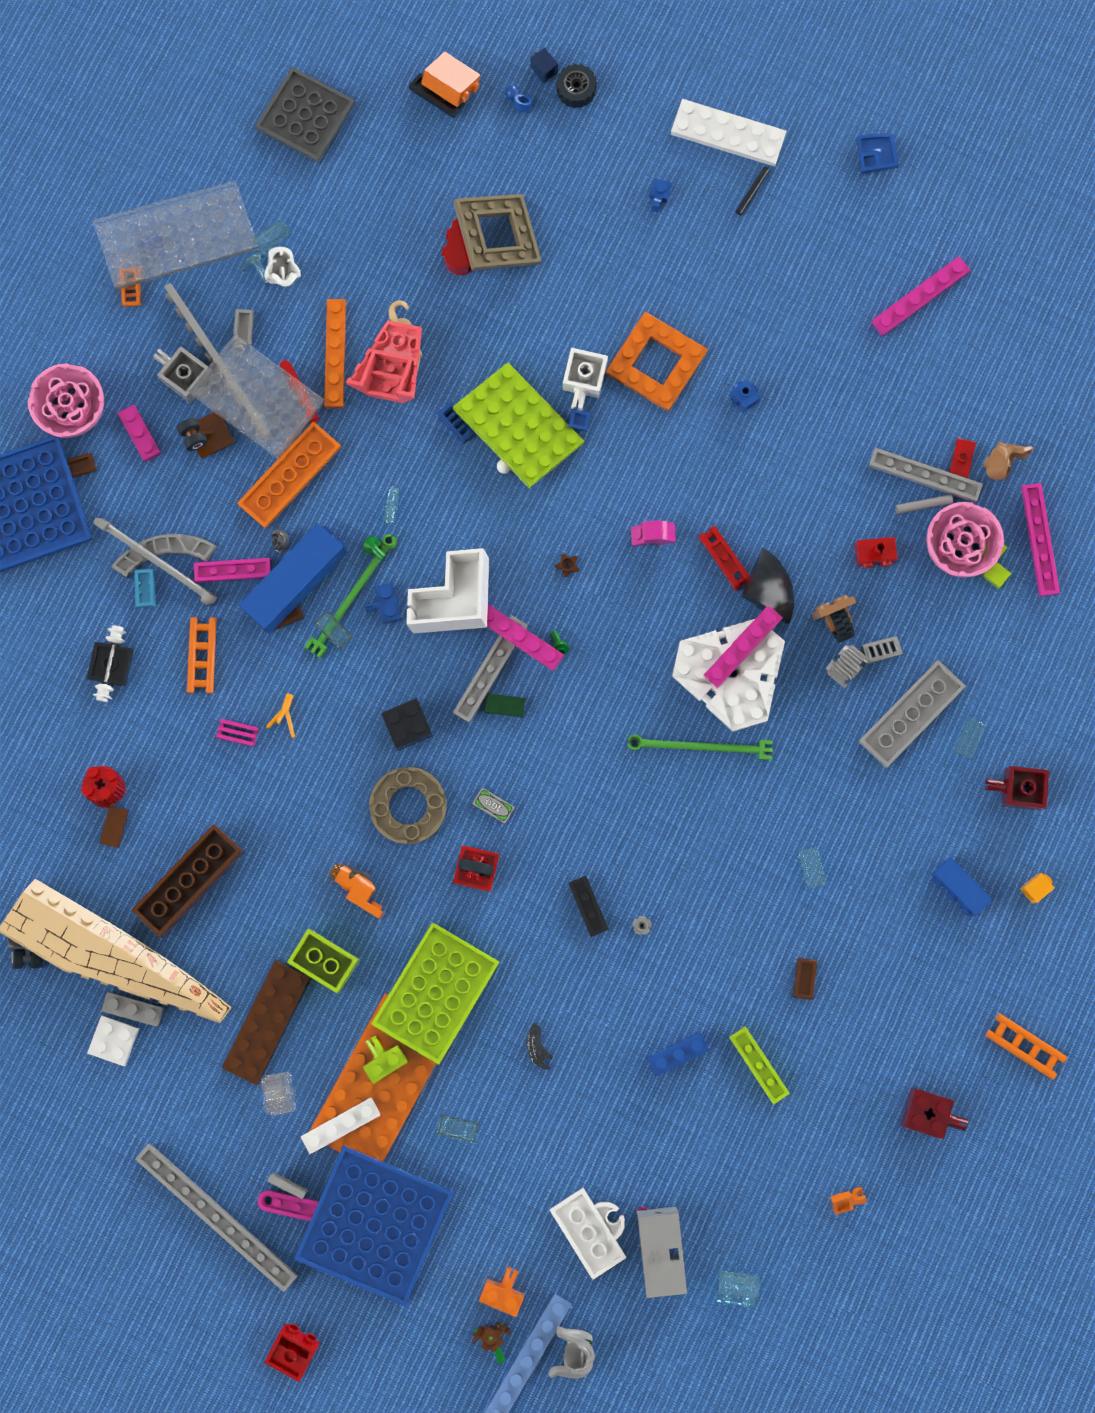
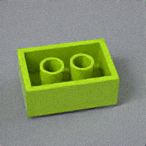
M308 928L287 963L338 994L342 991L360 959Z

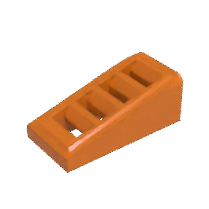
M119 269L122 307L141 306L140 269ZM135 275V279H126V276ZM126 283H135V286H126ZM126 290H136V293L126 294ZM126 297H136V301H126Z

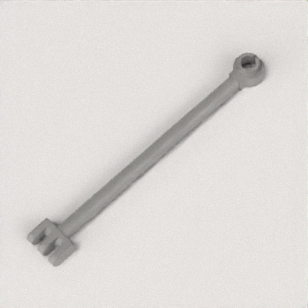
M102 518L94 519L96 526L109 532L202 597L200 601L208 606L214 604L218 598L216 595L202 588L113 527V524Z

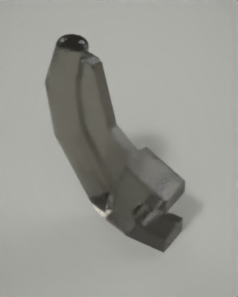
M533 1023L527 1032L526 1040L530 1060L538 1067L550 1070L551 1066H546L544 1060L546 1058L553 1059V1056L541 1044V1028L539 1024Z

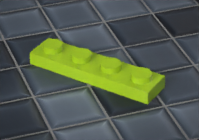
M746 1026L729 1036V1039L773 1105L790 1094Z

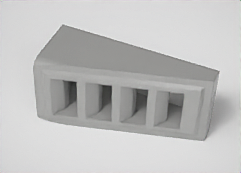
M897 636L867 643L860 647L861 652L870 659L868 663H865L866 665L903 654ZM890 642L894 643L896 652H892ZM883 644H886L889 654L885 653ZM877 646L880 648L881 656L878 655ZM870 648L873 649L875 657L873 658L869 650Z

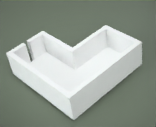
M481 548L446 552L445 586L408 589L407 605L409 608L407 609V626L413 633L487 628L489 557L485 550Z

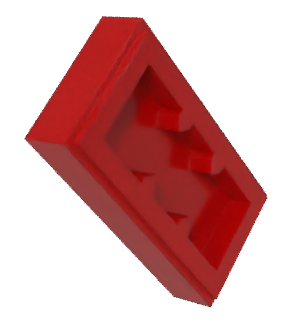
M957 438L949 469L950 473L968 478L976 442Z

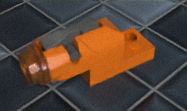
M336 863L329 876L332 878V881L337 882L345 891H350L346 899L381 919L385 913L381 911L382 906L374 901L371 904L368 903L376 891L374 884L370 881V875L353 867Z

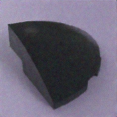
M761 548L741 597L755 604V607L762 611L769 605L783 617L781 621L789 624L794 610L793 586L790 577L781 562L768 550Z

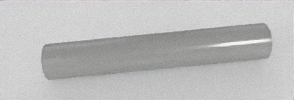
M950 494L895 505V510L897 514L953 504V497Z

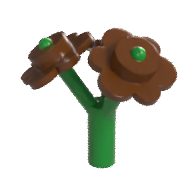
M502 1322L490 1325V1328H488L487 1324L484 1327L480 1325L475 1328L472 1334L474 1336L472 1344H475L480 1339L483 1342L481 1345L484 1351L491 1350L494 1352L497 1362L503 1363L505 1358L501 1346L504 1341L501 1336L502 1334H511L512 1331L507 1327V1324Z

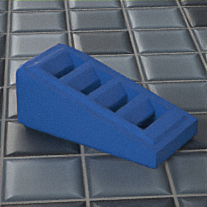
M450 401L438 412V418L464 444L475 432L453 410L454 404ZM453 411V413L450 414L447 418L445 417L448 413ZM456 416L459 417V418H458L456 421H454L453 423L450 422V421L453 420ZM461 422L464 423L460 428H458V429L455 428V427H457ZM468 427L469 430L464 435H461V432Z

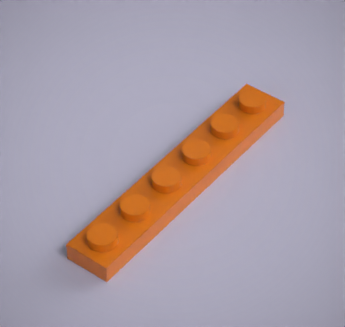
M327 299L325 409H344L346 299Z

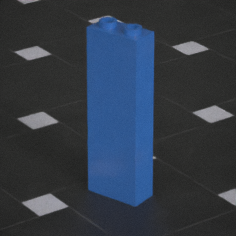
M317 523L238 605L269 635L348 553L344 547L346 544L339 537L335 539L332 536V531L325 525L321 527Z

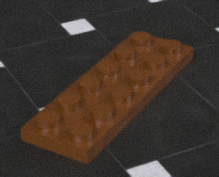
M276 960L274 961L222 1066L223 1069L255 1085L259 1084L311 977Z

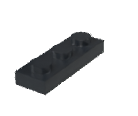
M421 73L409 85V90L452 118L464 107V102L456 107L422 85L423 74Z
M587 876L569 882V887L590 937L609 930Z

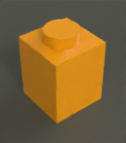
M1039 873L1024 884L1020 890L1034 904L1043 899L1055 887L1052 885V879L1047 874Z

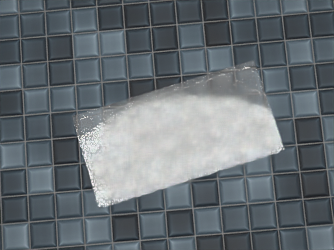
M236 180L93 220L115 290L258 250Z

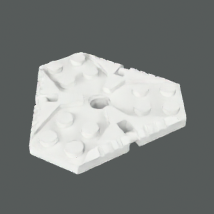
M755 619L725 627L720 632L715 630L680 641L672 677L698 701L702 699L707 704L705 707L732 732L768 721L775 689L774 679L778 675L785 641L772 630L735 669L737 676L728 677L718 689L703 675ZM725 638L727 643L721 645L719 639ZM761 675L767 676L766 682L760 680ZM710 690L716 694L713 698L707 695Z

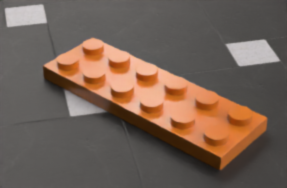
M313 421L237 502L238 506L266 529L342 448L341 445Z

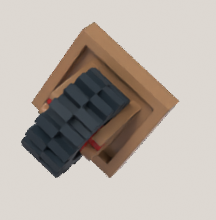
M847 594L832 600V605L827 602L815 607L816 612L811 613L813 620L823 617L829 631L834 634V638L839 643L853 638L855 635L848 606L855 604L856 601L854 596L848 598Z

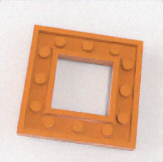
M645 311L607 368L605 374L669 412L707 354L708 349ZM650 339L681 356L663 385L632 367Z

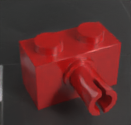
M895 537L857 540L854 544L857 567L862 566L863 569L873 568L874 565L889 567L898 559Z

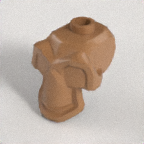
M999 441L996 448L992 450L990 457L987 456L985 459L984 467H986L987 476L996 481L1006 479L1012 470L1011 464L1014 462V459H1026L1033 452V447L1006 444Z

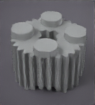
M845 645L838 653L840 658L832 660L826 667L828 670L827 674L844 689L848 686L846 681L848 679L853 680L863 669L861 664L863 662L868 663L870 660L854 645Z

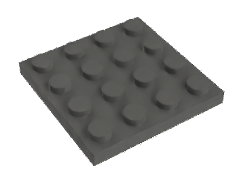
M291 67L255 125L257 131L319 163L356 103L354 99Z

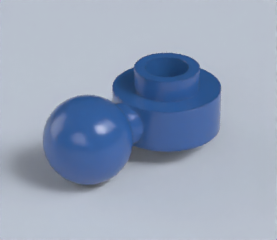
M514 85L506 89V97L514 101L513 106L519 112H526L531 109V97L520 94L518 87Z

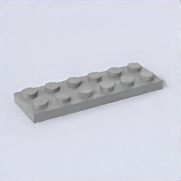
M937 660L858 742L887 768L966 686Z

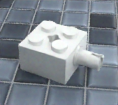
M571 348L563 380V390L575 393L571 409H576L577 403H579L578 410L582 411L585 396L599 398L608 356Z

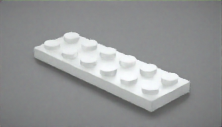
M682 99L671 135L775 167L786 130Z

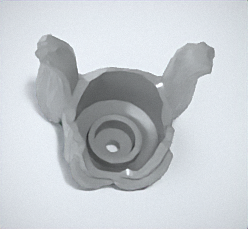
M557 1326V1336L567 1341L564 1353V1366L552 1367L549 1370V1376L551 1378L562 1376L576 1379L585 1377L592 1370L595 1358L592 1348V1335L584 1330L566 1329Z

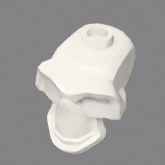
M279 246L268 251V266L265 270V279L270 284H279L287 287L292 285L297 278L301 277L300 270L294 263L293 254L289 248Z

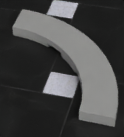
M183 534L159 535L139 542L141 546L157 557L166 554H186L205 562L209 560L217 548L216 545L209 541ZM131 548L125 551L111 568L129 578L134 570L147 562L148 559Z

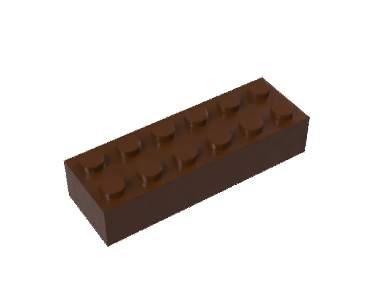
M213 824L131 911L158 937L164 938L245 851L219 826Z

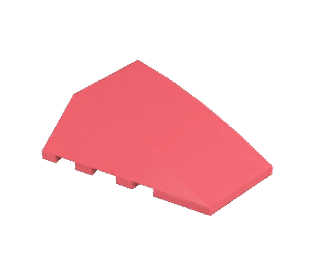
M387 320L375 338L374 345L371 349L368 348L365 358L361 364L358 363L354 369L355 373L351 378H348L346 384L374 398L398 403H405L414 399L422 328Z

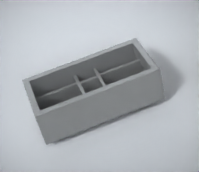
M677 1207L637 1211L647 1298L687 1294ZM677 1248L678 1255L670 1256L669 1249Z

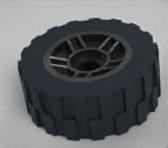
M573 64L563 68L561 73L558 74L557 92L561 102L573 108H581L585 105L587 106L590 101L592 102L596 95L597 87L594 72L583 64Z

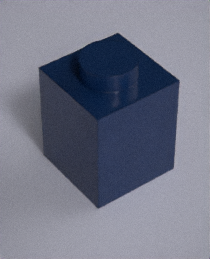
M546 48L536 51L531 56V68L543 83L558 73V63Z

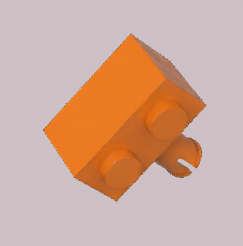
M507 1266L501 1283L487 1278L479 1302L517 1317L524 1299V1293L512 1288L519 1271L514 1269L510 1276L512 1267Z

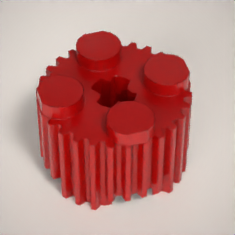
M102 765L100 767L92 766L87 769L86 776L82 780L81 792L90 802L99 808L108 809L111 805L114 806V803H118V800L124 798L123 795L126 794L125 790H127L124 787V780L114 769L106 765L104 767Z

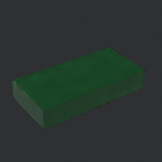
M487 693L485 713L523 718L525 698Z

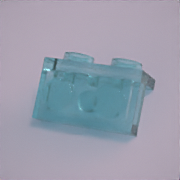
M719 1271L717 1302H721L724 1305L741 1304V1306L746 1308L756 1306L759 1299V1275Z

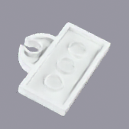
M581 1188L552 1207L550 1211L593 1280L626 1258V1255L616 1241L623 1232L625 1219L623 1215H620L616 1222H610L607 1219L608 1214L612 1211H617L619 1207L610 1202L593 1204L585 1189Z

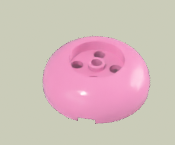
M69 364L52 366L38 375L31 385L32 389L28 398L30 415L34 422L50 435L60 438L80 436L91 430L102 415L104 409L103 389L97 378L84 367ZM69 389L76 390L73 395L68 393ZM55 398H58V404L54 405ZM80 403L85 404L83 408H78V405ZM64 413H69L65 419H62Z
M959 502L943 508L936 514L929 525L926 542L931 559L942 571L955 577L968 578L981 575L994 566L1000 557L1004 545V536L999 521L988 509L970 502ZM964 527L971 529V533L964 532ZM947 534H952L954 536V540L951 541L947 537ZM988 542L987 552L984 558L982 559V554L985 550L986 543ZM972 544H977L979 550L974 551ZM955 551H960L962 553V557H957L955 555Z

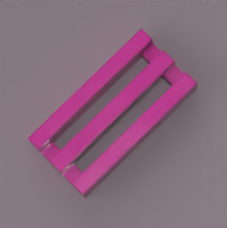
M221 719L216 738L254 747L259 728ZM226 724L242 729L251 730L254 732L253 734H250L238 730L225 728L224 726ZM223 731H224V732H228V733H232V734H236V735H240V736L249 737V738H252V739H251V742H250V741H246V740H242V739H238V738H234V737L222 735V733H223Z

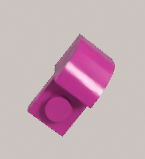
M667 521L642 522V525L631 527L632 546L637 547L650 543L661 546L676 542L675 524Z

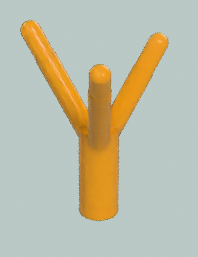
M286 694L281 710L266 725V728H270L275 722L280 723L284 714H286L291 737L294 738L295 734L289 713L294 697L292 694Z

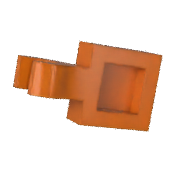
M862 1187L855 1188L852 1194L850 1191L830 1196L834 1214L838 1215L854 1210V1205L865 1204L867 1202L866 1196H859L863 1194Z

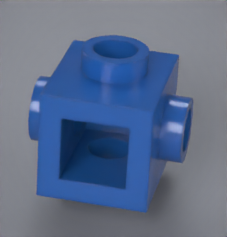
M749 380L745 382L739 381L732 387L730 399L743 413L759 403L761 397L758 395V389Z

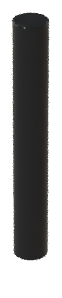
M764 166L735 211L738 215L741 216L769 173V168Z

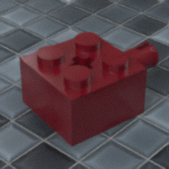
M1009 766L1005 768L1004 780L987 778L985 784L990 785L985 786V790L1002 792V807L1041 811L1047 809L1049 770ZM1024 785H1025V788H1028V791H1027V792H1025V790L1023 789V786H1024Z
M911 1087L901 1126L944 1139L948 1126L965 1132L967 1126L960 1125L959 1123L968 1125V1119L951 1114L954 1100ZM929 1110L931 1112V1115L926 1116L924 1114V1111Z

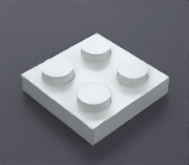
M101 1016L87 1054L126 1066L140 1028Z

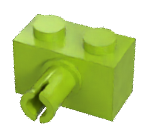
M376 1035L371 1040L369 1039L365 1042L372 1052L374 1060L363 1066L373 1084L409 1062L399 1045H396L389 1051L384 1050Z

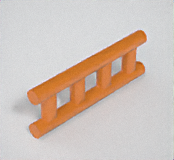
M190 617L187 693H194L195 687H206V693L213 694L217 618H209V624H197L198 618ZM197 631H208V642H197ZM196 650H208L207 661H196ZM195 668L207 669L206 680H195Z
M998 1013L995 1020L1000 1022L995 1032L988 1030L985 1036L1054 1080L1057 1076V1073L1052 1070L1057 1060L1064 1063L1067 1056ZM1007 1027L1017 1033L1012 1043L1001 1037ZM1024 1038L1034 1044L1029 1054L1018 1048ZM1041 1049L1051 1055L1045 1065L1035 1059Z

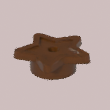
M561 554V562L555 565V568L562 570L565 578L571 572H579L576 566L578 557H568L565 554Z

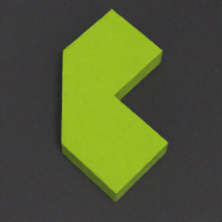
M988 542L986 543L985 550L982 554V559L984 558L987 552ZM1003 545L1000 557L1008 548L1006 545ZM998 562L983 573V577L998 589L1011 575V572Z

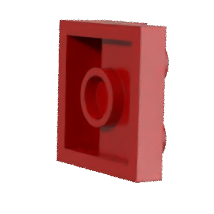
M285 1323L264 1363L300 1382L320 1342L317 1341L315 1335L311 1333L304 1334L299 1331L297 1325Z

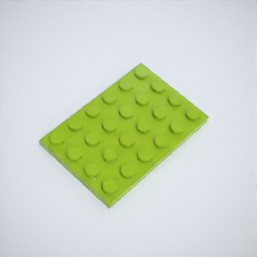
M506 363L453 406V410L529 489L584 444V440L572 428H569V424L509 363Z
M432 922L371 1025L437 1065H440L500 962Z

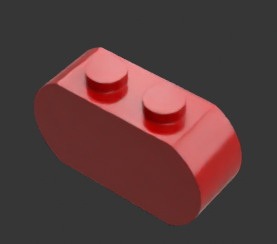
M456 218L452 222L451 228L447 229L446 239L448 241L447 245L443 246L442 256H444L445 265L451 273L466 275L472 272L458 218Z

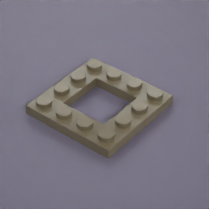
M523 194L458 198L454 200L453 204L472 271L539 265L542 262ZM508 215L517 246L487 249L478 218Z

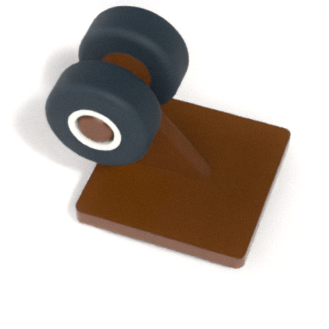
M218 410L198 420L196 418L186 419L177 425L179 435L182 437L187 436L184 441L186 449L188 451L197 450L201 459L235 443Z

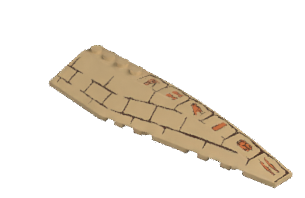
M36 879L25 889L0 925L1 934L65 972H75L81 974L83 978H93L101 981V984L107 986L111 984L117 986L119 990L149 1000L153 998L159 1000L161 1004H171L179 1007V1010L185 1012L189 1010L195 1012L197 1016L218 1023L223 1021L232 1008L200 982L142 942Z

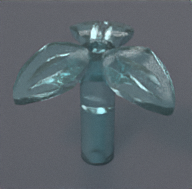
M261 252L248 258L244 262L242 270L245 272L249 265L253 264L264 284H266L268 281L265 279V269L260 260L268 258V252Z

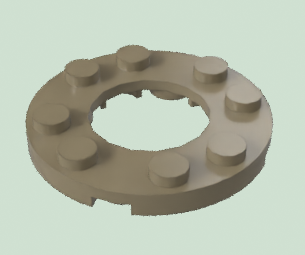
M404 767L394 769L378 780L370 795L369 808L372 822L383 836L400 844H416L433 836L441 827L446 816L447 801L442 786L434 776L419 768ZM404 787H414L420 790L427 801V811L424 817L411 825L397 822L389 810L392 795Z

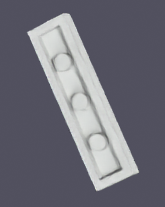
M371 1097L302 1135L301 1139L309 1154L381 1114Z

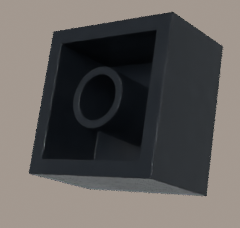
M417 698L381 713L397 751L433 736Z

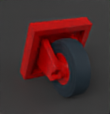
M462 845L453 884L491 892L500 854Z

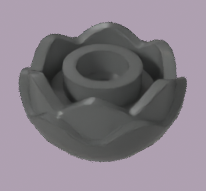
M275 529L272 532V545L275 547V552L282 553L289 547V537L285 531Z

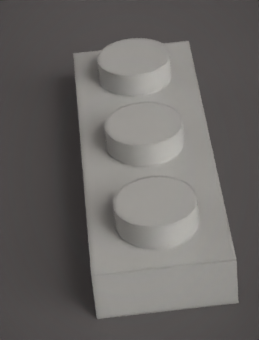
M107 992L101 1011L159 1027L164 1007Z

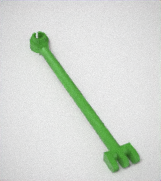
M392 534L383 536L380 550L384 554L397 546L396 537H393ZM388 538H392L393 541L392 543L387 544L386 540ZM376 556L316 640L311 637L304 648L306 650H309L312 644L314 645L311 650L312 654H315L320 649L317 654L318 658H321L328 649L323 645L381 562Z
M632 735L627 740L630 742L627 743L628 748L633 751L639 750L641 747L756 753L759 754L758 760H772V756L765 755V753H773V748H765V745H773L771 740H759V746L642 739L638 735ZM632 740H636L638 742V745L636 747L631 745Z

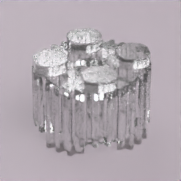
M291 1072L265 1076L266 1078H261L265 1113L278 1115L296 1111L295 1101L293 1100L296 1098V1091L294 1086H290V1083H292Z

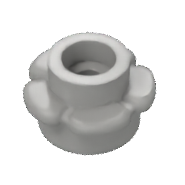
M639 916L638 919L633 921L632 926L636 934L646 935L650 932L652 923L645 916Z

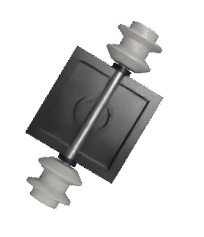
M112 625V628L107 629L111 632L110 636H106V639L111 642L110 644L94 643L87 679L102 682L95 686L98 692L93 694V696L96 697L97 701L107 702L108 699H112L109 696V692L114 691V689L109 686L110 684L126 687L134 650L118 646V644L125 642L122 639V635L127 633L120 626Z

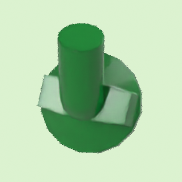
M371 536L364 540L362 548L365 553L369 555L375 554L380 561L386 557L380 550L381 543L377 537Z
M557 630L550 632L554 642L552 647L565 656L569 652V645L565 640L561 641Z

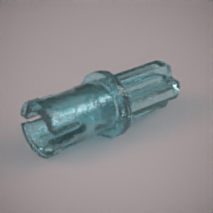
M389 487L387 502L384 503L383 523H391L392 525L395 523L396 510L399 508V505H397L400 493L399 487Z

